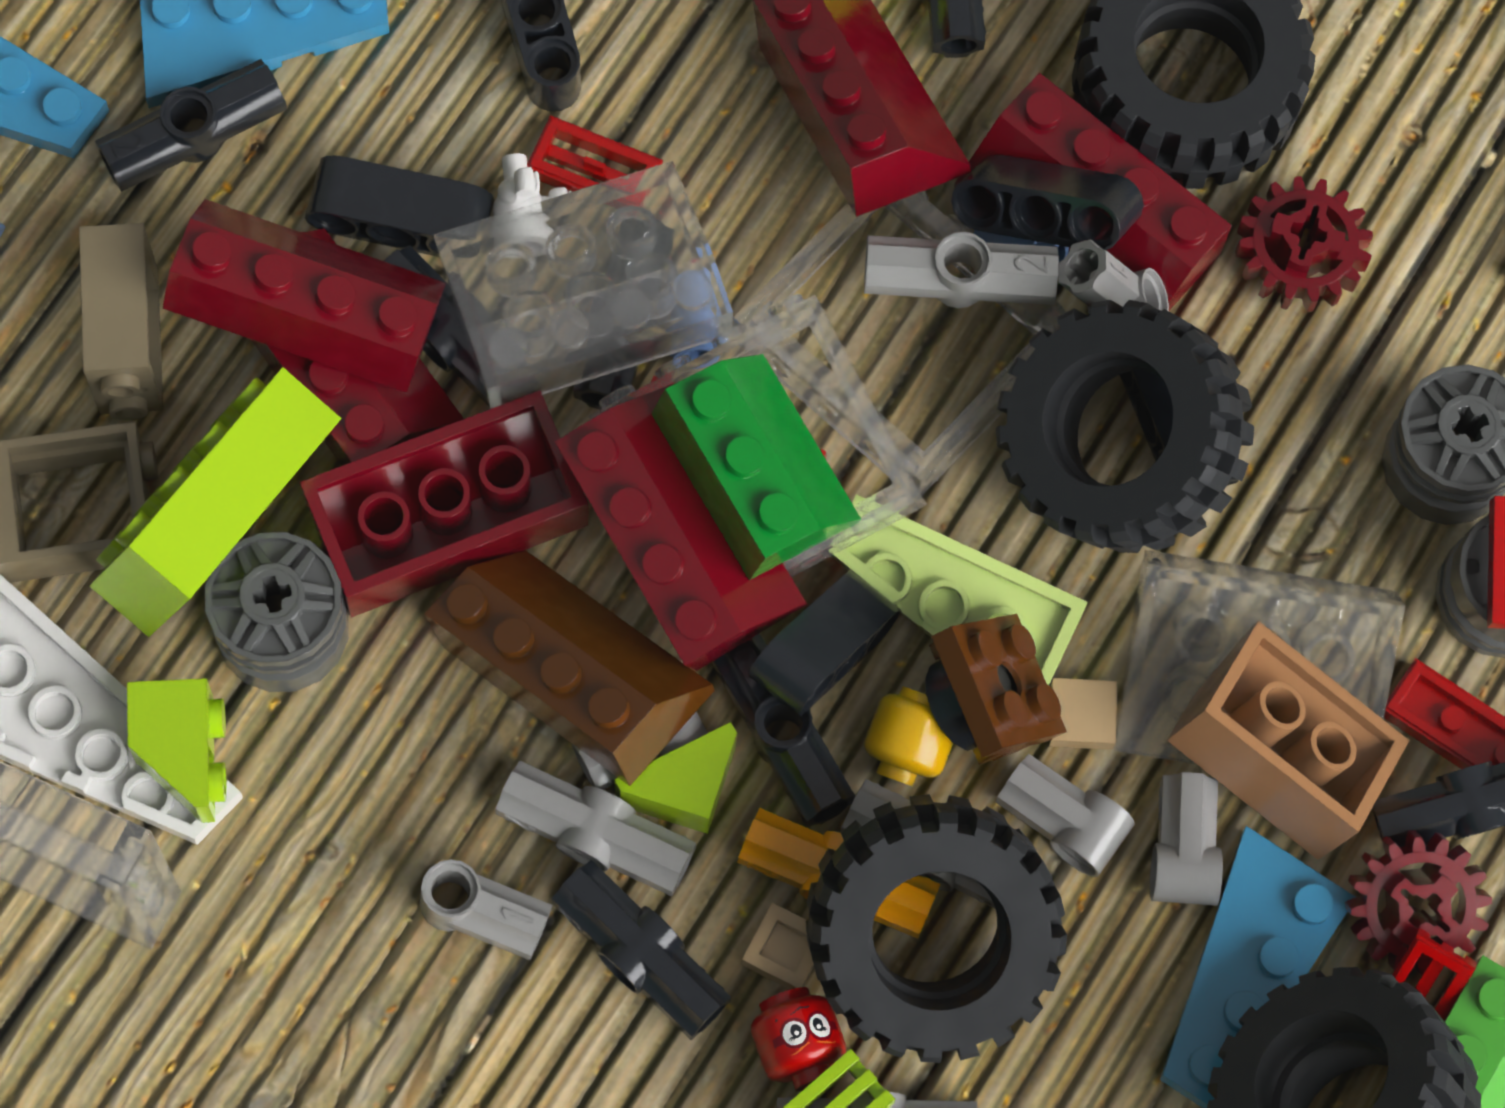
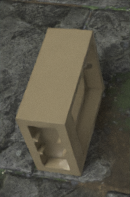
M144 223L79 227L83 371L100 414H109L110 417L118 420H136L145 417L148 411H162L163 384L159 273Z
M135 421L0 441V574L7 581L13 583L104 569L95 559L113 538L26 550L18 475L126 460L132 518H134V514L149 498L147 480L158 479V466L153 441L142 442Z

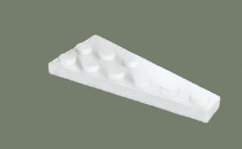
M0 574V759L198 845L243 798L241 792L227 780L226 802H215V822L202 823L135 762L128 748L127 688Z

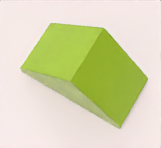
M729 722L653 760L631 786L619 778L615 779V796L629 803L636 812L708 834L735 752L737 738L735 728Z

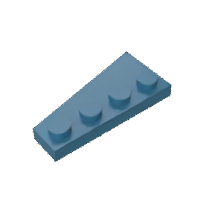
M140 0L145 94L148 108L162 105L166 96L176 89L183 87L201 89L259 59H262L269 69L273 70L282 67V61L307 53L318 56L388 34L390 32L387 0Z
M0 36V135L75 158L109 113L107 101Z
M1247 826L1242 831L1235 852L1236 855L1228 879L1225 882L1217 906L1218 909L1160 1077L1162 1082L1202 1108H1207L1209 1100L1215 1099L1208 1092V1086L1213 1067L1221 1068L1223 1063L1218 1053L1227 1035L1236 1036L1242 1027L1239 1019L1251 1006L1257 1011L1270 1000L1266 995L1268 992L1281 984H1284L1289 989L1300 983L1298 976L1309 973L1348 912L1345 908V901L1356 898Z

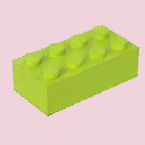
M284 367L266 384L256 376L210 426L211 429L181 459L172 470L174 472L143 503L129 524L113 538L95 559L104 569L90 584V587L144 634L150 637L191 599L342 418Z

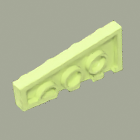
M855 495L852 504L861 520L859 523L836 535L829 549V555L848 571L852 570L900 608L902 615L930 637L954 625L1017 614L1021 624L1030 632L1034 640L1036 660L1047 685H1050L1087 607V601L866 498Z

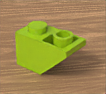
M207 678L127 682L128 748L135 762L202 823L215 822V802H226L227 798L225 763L214 762V738H225L226 733L224 699H213V693Z

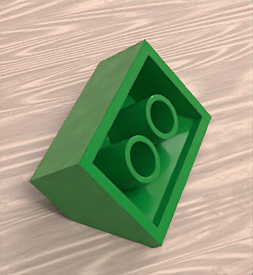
M764 354L721 360L665 388L651 414L749 580L860 522L861 517Z

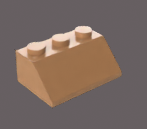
M1260 621L1252 625L1195 693L1167 739L1170 744L1317 860L1360 831L1410 741Z

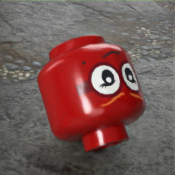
M798 987L773 995L759 1004L761 1013L752 1021L751 1035L765 1075L771 1081L780 1083L793 1082L795 1091H803L846 1053V1043L835 1012L826 997L811 995L808 987Z

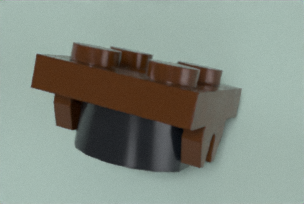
M1017 614L954 625L931 636L933 643L929 647L934 659H941L929 667L925 678L926 696L931 712L940 729L954 744L967 751L973 750L979 765L990 760H999L1028 746L1047 742L1067 732L1060 716L1061 705L1059 699L1044 679L1035 657L1036 647L1030 632L1021 624Z

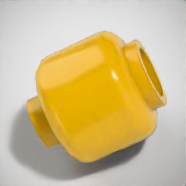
M904 686L901 687L899 695L886 694L880 699L864 740L865 751L871 757L881 761L877 770L878 774L912 787L917 775L933 778L942 773L953 742L940 729L935 720L926 694Z

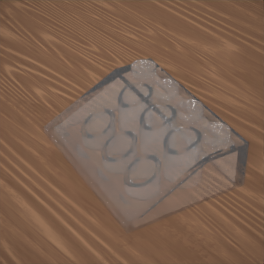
M673 161L433 235L490 409L541 390L543 395L732 335L733 310L711 248Z
M1145 550L1133 612L1114 751L1196 764L1170 744L1167 739L1195 693L1257 621H1260L1379 717L1384 719L1405 604L1397 591Z

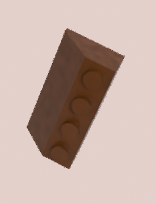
M526 550L468 566L424 613L444 649L629 786L715 691L713 684L689 667H686L681 661Z

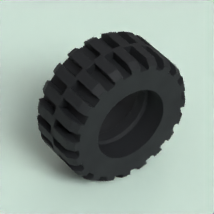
M1091 0L1086 10L1074 55L1075 64L1072 71V90L1079 96L1078 103L1169 176L1183 179L1184 188L1201 189L1204 187L1206 178L1215 177L1217 184L1224 185L1237 181L1243 166L1249 172H1255L1268 162L1272 150H1280L1290 136L1309 91L1308 86L1314 73L1316 55L1310 50L1314 41L1311 23L1305 18L1298 20L1303 8L1300 0ZM1172 29L1202 31L1217 37L1236 53L1247 73L1248 85L1241 92L1225 100L1211 103L1184 101L1165 93L1147 77L1139 64L1136 49L1146 39L1163 31Z
M1112 300L1093 302L1090 306L1089 315L1074 308L1058 316L1059 330L1051 333L1042 328L1029 340L1030 345L1035 350L1027 361L1018 356L1016 357L1008 371L1009 374L1017 377L1011 392L1001 391L997 410L1007 414L1006 425L995 428L997 447L1010 452L1011 458L1004 460L1001 466L1008 482L1022 488L1019 491V500L1030 512L1044 517V524L1060 533L1101 549L1107 547L1122 553H1139L1142 546H1146L1157 551L1174 546L1176 540L1174 535L1179 532L1190 537L1194 536L1207 527L1202 515L1209 508L1221 513L1232 500V497L1225 493L1224 490L1231 477L1242 481L1249 463L1239 459L1241 445H1253L1254 426L1243 420V412L1249 411L1252 408L1248 389L1236 381L1241 373L1229 355L1218 349L1219 343L1205 332L1166 309L1161 311L1145 302L1128 300L1124 307ZM1135 370H1145L1154 373L1165 382L1173 405V425L1168 443L1158 460L1139 477L1113 486L1099 483L1089 476L1079 453L1078 429L1083 411L1095 392L1114 377Z
M930 794L910 796L911 805L894 809L890 801L874 808L873 812L876 818L861 826L855 820L841 832L844 842L836 851L830 848L827 849L818 864L821 872L818 882L811 883L808 893L809 920L805 921L807 942L817 979L821 982L827 1001L836 1015L843 1014L847 1018L850 1030L860 1038L867 1041L874 1037L879 1040L882 1051L900 1058L905 1054L906 1049L917 1051L920 1062L941 1063L942 1051L957 1050L961 1061L980 1056L976 1044L993 1038L998 1047L1002 1046L1015 1037L1011 1026L1022 1017L1026 1022L1031 1023L1041 1012L1043 1007L1038 998L1043 990L1054 991L1061 975L1056 964L1057 957L1066 954L1067 933L1062 926L1061 920L1065 915L1061 896L1052 880L1053 877L1032 842L1019 828H1012L1003 815L987 806L982 811L973 808L969 799L949 795L946 803L933 802ZM943 871L962 874L977 881L986 890L994 903L997 929L988 950L975 965L958 976L936 982L910 980L893 973L885 966L874 947L873 920L884 899L896 887L915 876Z
M1358 967L1333 968L1332 976H1325L1319 970L1298 976L1300 983L1289 989L1284 984H1281L1266 994L1270 1000L1257 1011L1251 1006L1239 1019V1023L1242 1025L1235 1037L1227 1035L1219 1050L1218 1056L1223 1060L1221 1068L1213 1067L1208 1092L1215 1099L1209 1100L1207 1108H1308L1319 1091L1334 1078L1351 1069L1366 1065H1388L1385 1085L1372 1108H1481V1094L1475 1088L1478 1080L1475 1066L1464 1051V1046L1418 990L1407 982H1398L1392 974L1376 969L1367 970L1364 975Z

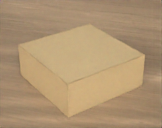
M1053 678L1050 687L1059 699L1061 705L1060 716L1067 732L1049 740V747L1113 750L1116 744L1117 681Z
M771 903L742 958L741 965L789 990L804 987L814 967L807 942L805 923L807 920Z

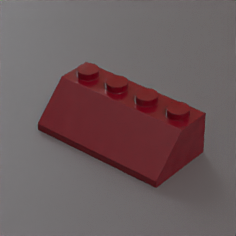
M753 0L759 48L856 217L971 173L970 163L871 0Z
M1040 72L999 115L969 160L971 171L984 158L990 155H1007L1117 174L1132 181L1142 194L1144 203L1142 215L1121 239L1106 251L1132 272L1146 268L1154 269L1165 285L1169 311L1222 253L1232 226ZM968 174L963 175V176H961V177H958L957 180L955 181L954 188H956V186H957ZM986 189V191H987L992 197H994L993 194H992L988 189ZM1042 198L1043 201H1044L1049 207L1052 208L1051 204H1050L1047 200H1045L1044 198ZM1100 208L1103 214H1105L1108 218H1111L1109 213H1107L1104 209Z
M204 199L188 222L169 270L162 309L407 393L446 283Z
M325 229L301 232L336 244ZM251 339L275 374L284 367L342 418L323 440L341 466L464 419L420 358L408 392L405 393Z
M666 386L613 406L554 442L683 664L697 671L806 606L807 602L784 563L751 580L747 578L651 414L663 391L669 387Z
M541 390L300 482L324 552L331 559L341 582L344 600L351 618L455 578L468 566L521 552L588 526V501L554 442L560 438V435Z

